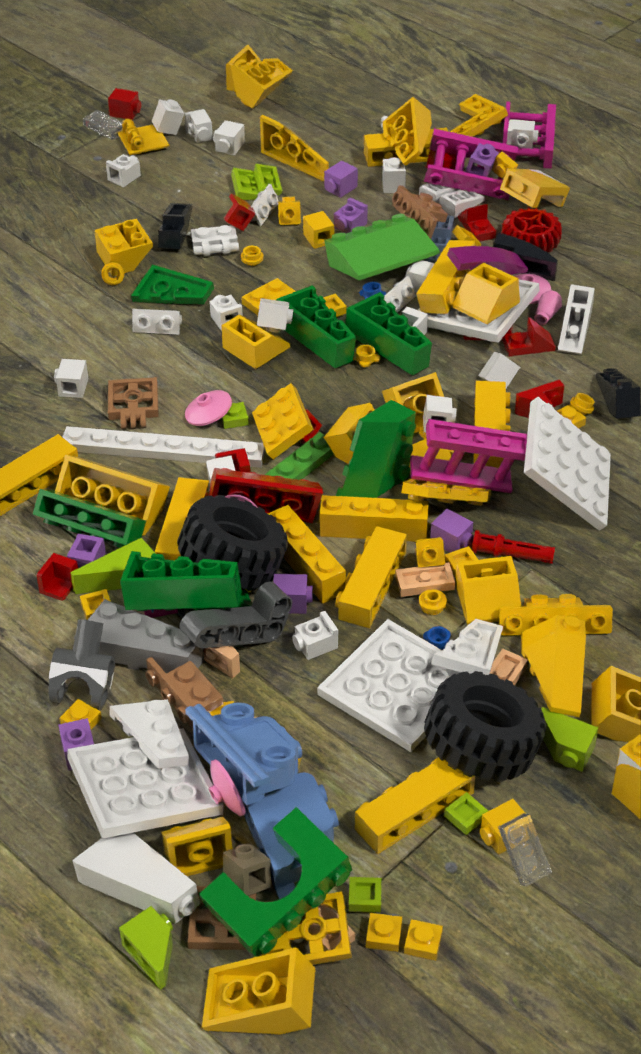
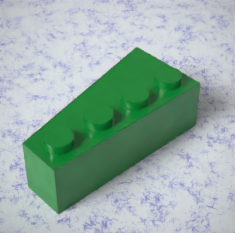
M313 285L276 299V301L289 302V309L293 310L291 324L286 323L285 331L334 368L353 361L356 336L342 320L336 318V312L325 305L326 300L316 294V288Z
M381 292L346 309L345 324L356 336V340L364 345L373 346L375 352L411 375L429 367L432 342L416 326H410L408 319L404 315H399L395 311L396 307L391 302L387 303L384 300L385 296Z
M131 551L120 580L125 610L146 611L148 609H164L170 611L182 608L199 610L216 607L228 609L238 607L242 592L237 562L202 559L199 563H195L189 557L179 556L176 560L164 559L163 554L155 553L151 555V558L141 557V552Z

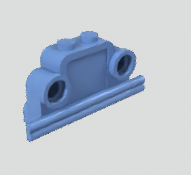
M246 703L228 704L221 709V714L214 716L201 704H196L194 707L189 706L185 709V713L193 721L194 748L210 766L211 761L214 759L222 764L246 805L260 802L264 799L265 793L288 787L294 783L295 775L298 773V758L302 757V748L300 743L286 732V729L280 726L273 718L267 716L254 718V708Z
M305 772L296 774L295 781L290 786L265 793L264 799L260 802L246 805L243 802L245 807L244 818L258 850L271 860V881L279 900L295 889L294 882L300 880L302 866L277 841L272 828L295 807L311 820L332 842H334V827L339 826L334 808L329 809L326 802H328L324 786L322 784L318 785L315 778Z

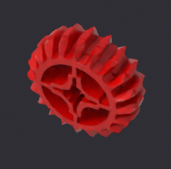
M528 207L526 210L519 208L518 212L512 211L511 214L506 216L502 224V234L529 242L545 252H552V249L557 248L560 243L562 227L559 218L553 216V213H546L545 209L541 211L538 208L530 209Z

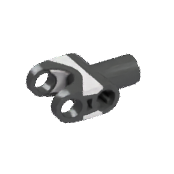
M78 619L73 650L59 647L54 650L49 672V699L52 703H61L69 685L75 680L83 679L88 684L90 695H92L91 707L97 710H102L110 692L115 669L114 656L98 654L104 623Z

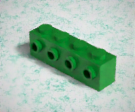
M46 489L39 490L33 510V515L44 518V523L59 526L60 523L66 525V530L78 534H82V531L90 533V536L104 538V542L105 539L114 541L113 545L119 548L142 538L146 520Z

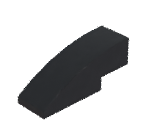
M170 203L162 215V225L158 230V248L181 249L189 227L192 204Z
M502 233L497 235L493 247L516 253L528 268L527 272L520 274H534L546 280H556L557 259L529 242Z

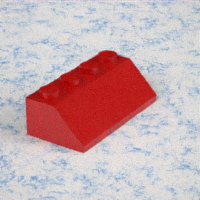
M214 468L209 496L212 495L213 497L217 495L244 496L250 499L257 507L264 509L267 514L289 505L298 517L307 523H313L323 494V489L318 482L262 475L255 472L234 471L228 468Z

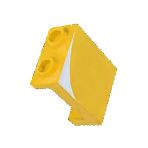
M507 169L500 190L532 208L538 207L541 197L557 207H563L570 187L540 170Z
M641 734L619 749L611 793L640 820Z

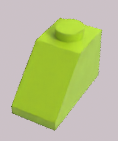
M542 707L546 722L543 740L554 761L561 763L565 767L583 772L596 746L599 727L564 714L550 712L549 709Z
M150 906L119 927L122 946L161 990L166 986L173 947L171 935L173 926L165 914L159 915Z

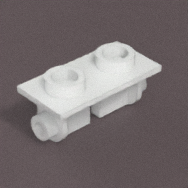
M271 184L264 191L259 192L258 197L251 206L256 213L251 221H257L259 226L265 222L278 205V197Z
M409 276L397 282L384 298L387 303L391 302L396 307L395 311L397 313L416 296Z
M132 309L133 332L179 335L182 316L180 311Z

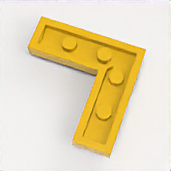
M474 94L459 103L461 111L473 117L449 132L471 137L480 135L485 129L500 123L503 118L508 116L507 110L503 106Z

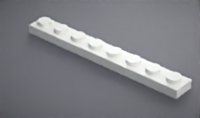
M66 426L63 438L76 447L78 452L206 463L207 460L215 459L216 453L245 448L250 467L262 468L265 454L264 444L258 442Z

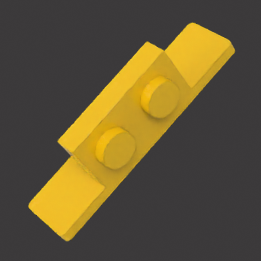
M536 594L532 595L531 598H524V607L499 608V625L503 626L502 636L522 635L523 631L556 615L573 616L580 620H585L586 634H610L612 632L613 608L611 605H583L580 598L573 594H561L559 598H548L547 595Z

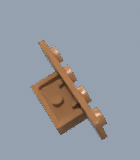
M399 185L393 195L392 205L401 214L414 219L430 239L437 222L445 223L448 216L441 208L442 206L432 200L433 197L429 194H412L404 186Z
M152 657L146 659L147 671L145 675L149 684L152 687L156 686L161 691L162 698L164 700L168 699L169 704H172L176 709L179 719L184 724L188 723L192 731L193 721L185 713L187 707L201 704L208 712H211L223 705V696L192 661L166 674Z

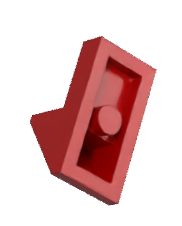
M488 204L470 207L458 214L461 224L479 242L496 238V230L487 219Z
M528 317L526 332H515L503 336V343L509 357L551 352L556 349L550 333L530 317Z
M559 379L516 393L515 414L529 418L530 402L537 397L553 407L561 405L563 403L565 385Z

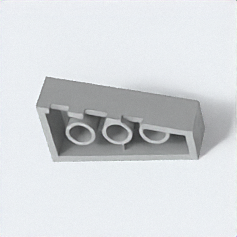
M106 599L88 619L89 621L104 623L98 654L114 656L115 663L128 665V669L139 671L141 668H147L146 659L150 657L157 662L166 674L189 661H192L199 668L204 661L203 648H198L179 628L139 612L125 610V607Z

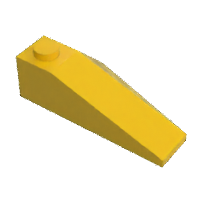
M412 97L382 122L385 138L389 140V144L395 149L396 154L405 166L422 154L432 125L430 110L416 98Z

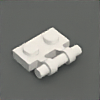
M233 225L191 229L194 255L206 257L214 253L228 255L230 252L239 251L236 229Z

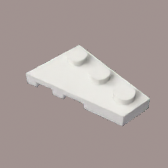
M475 619L460 632L456 640H450L446 643L443 651L438 650L433 654L431 664L458 672L468 671L469 674H472L474 671H479L489 675L503 626Z
M168 699L110 706V717L114 721H120L123 725V731L128 736H133L139 742V748L158 769L188 765L189 755Z

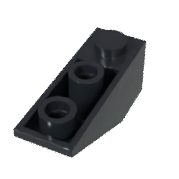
M616 368L604 369L603 373H595L611 415L616 419L641 416L640 386Z

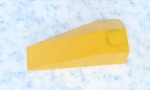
M278 58L263 59L262 62H258L256 59H251L250 62L240 59L231 66L236 96L241 99L245 106L252 109L259 105L293 72Z
M261 115V153L324 181V171L329 169V162L292 130L276 120Z
M556 615L523 631L521 635V654L524 659L529 660L531 665L530 672L532 676L537 677L540 683L539 690L550 712L580 717L586 627L585 620H580L573 616Z

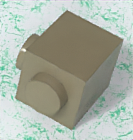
M241 844L234 849L223 852V872L247 896L271 888V860L252 844Z

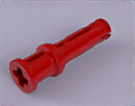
M475 530L472 544L474 554L483 552L493 554L496 558L506 555L553 563L555 547L504 539L505 536H502V534L493 536L482 534L480 530Z

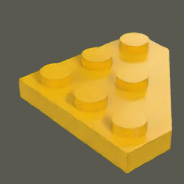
M409 479L403 482L401 492L408 494V499L424 501L427 498H438V501L445 503L465 500L468 504L480 506L483 505V502H488L491 497L490 489L471 488Z

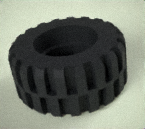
M211 495L201 498L190 507L177 544L180 555L189 557L195 563H199L202 559L237 562L241 589L252 591L260 588L264 583L274 580V574L277 573L286 553L288 539L281 523H277L276 518L265 513V510L261 507L257 508L252 503L240 501L235 497L226 498L224 495L213 497Z
M468 671L461 672L445 679L439 685L424 721V731L431 749H435L436 755L441 760H446L449 767L454 770L459 769L464 772V775L469 777L476 776L479 777V780L483 781L494 779L495 782H503L507 778L511 780L525 773L532 764L546 731V722L542 709L538 708V704L533 697L527 695V691L521 687L517 688L513 685V682L507 679L502 680L497 675L491 673L485 675L479 671H474L472 674H469Z

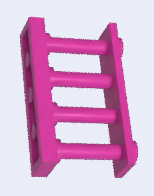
M506 102L508 116L501 121L504 122L503 144H507L510 119L542 122V125H535L534 129L538 130V134H541V137H538L537 143H533V145H541L540 148H518L517 156L540 157V159L544 160L543 168L552 169L556 104H548L547 112H543V114L510 112L511 102Z
M434 129L429 149L436 151L434 165L428 164L424 182L508 200L510 195L500 190L503 182L501 177L498 176L497 179L464 172L465 158H470L478 144L481 143L483 145L491 144L499 153L504 152L515 161L518 147ZM444 153L457 155L455 170L442 167ZM477 165V167L485 169V167Z
M428 419L426 424L428 449L424 457L411 455V479L511 493L510 468L515 460L525 461L527 434ZM440 448L454 450L449 461L435 459ZM465 452L479 454L474 464L460 462ZM490 456L504 458L499 468L485 466Z

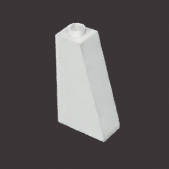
M134 833L101 838L72 860L77 879L80 883L142 910L152 906L159 915L165 914L175 924L183 917L190 915L200 904L196 884Z

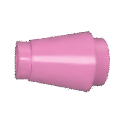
M549 290L541 295L534 317L538 324H547L562 307V297L560 294Z

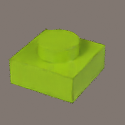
M244 402L232 403L229 411L221 418L224 429L249 425Z
M466 792L445 808L444 817L467 835L481 824L482 814L488 812V810Z
M349 878L350 912H381L382 878Z

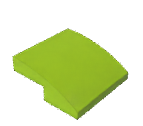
M255 164L254 171L233 168L231 177L235 194L243 200H256L259 192L264 191L269 184L272 185L277 196L282 194L283 190L275 166Z

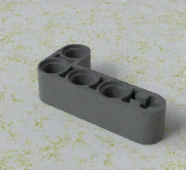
M266 582L257 590L252 606L191 611L182 618L180 630L198 648L271 642L276 640L284 629L292 607V599L275 583Z

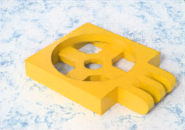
M343 892L326 894V898L321 906L334 910L339 915V918L324 920L319 915V907L311 908L306 913V918L302 924H299L291 931H286L277 939L275 947L266 954L291 949L290 940L305 938L309 941L310 954H305L304 956L312 965L352 958ZM312 924H318L321 927L320 932L316 935H311L308 932V928ZM341 932V940L334 950L324 951L322 939L325 938L326 934Z

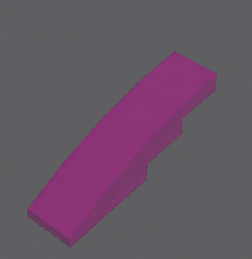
M462 246L449 248L447 256L458 271L473 270L482 263H486L510 275L525 273L528 270L516 253L501 248Z

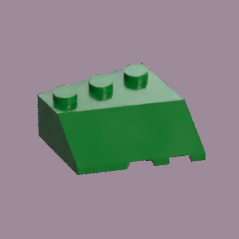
M390 400L358 420L350 447L353 456L349 464L344 467L342 475L346 476L344 486L338 487L336 496L378 498L401 481L407 479L410 474L409 466L413 451V433L416 429L415 411Z

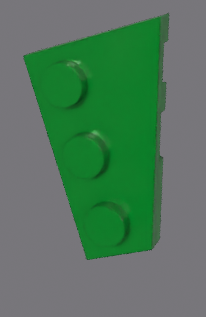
M152 265L132 293L131 299L132 302L204 304L214 290V284L208 280Z

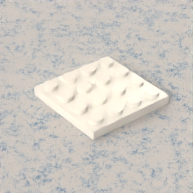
M519 279L520 303L489 324L466 315L452 306L447 314L427 313V328H435L499 343L539 293V283Z
M537 397L530 402L524 474L600 531L607 526L611 454L605 447L592 440L586 432H582L573 425L571 420L559 414L552 405L545 403Z
M387 619L317 687V695L404 749L412 752L426 737L424 721L439 685L450 676L461 672L431 664L433 654L438 650H442Z
M179 729L189 755L188 765L158 769L139 748V742L134 737L68 749V761L102 839L223 815L224 805L222 802L216 804L209 792V787L213 786L184 729Z

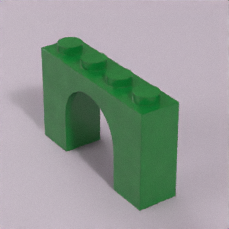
M297 807L272 828L277 841L302 866L300 880L290 894L273 902L257 901L247 896L224 872L199 893L206 908L253 957L270 952L275 947L277 939L286 931L295 929L301 922L302 916L311 908L315 909L321 905L326 898V894L335 886L342 885L352 871L348 856Z

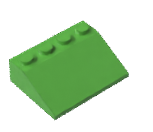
M405 214L393 215L392 219L387 221H374L368 227H355L352 229V232L346 234L336 233L332 235V238L324 240L329 266L358 280L440 254L439 248L414 219L405 216Z

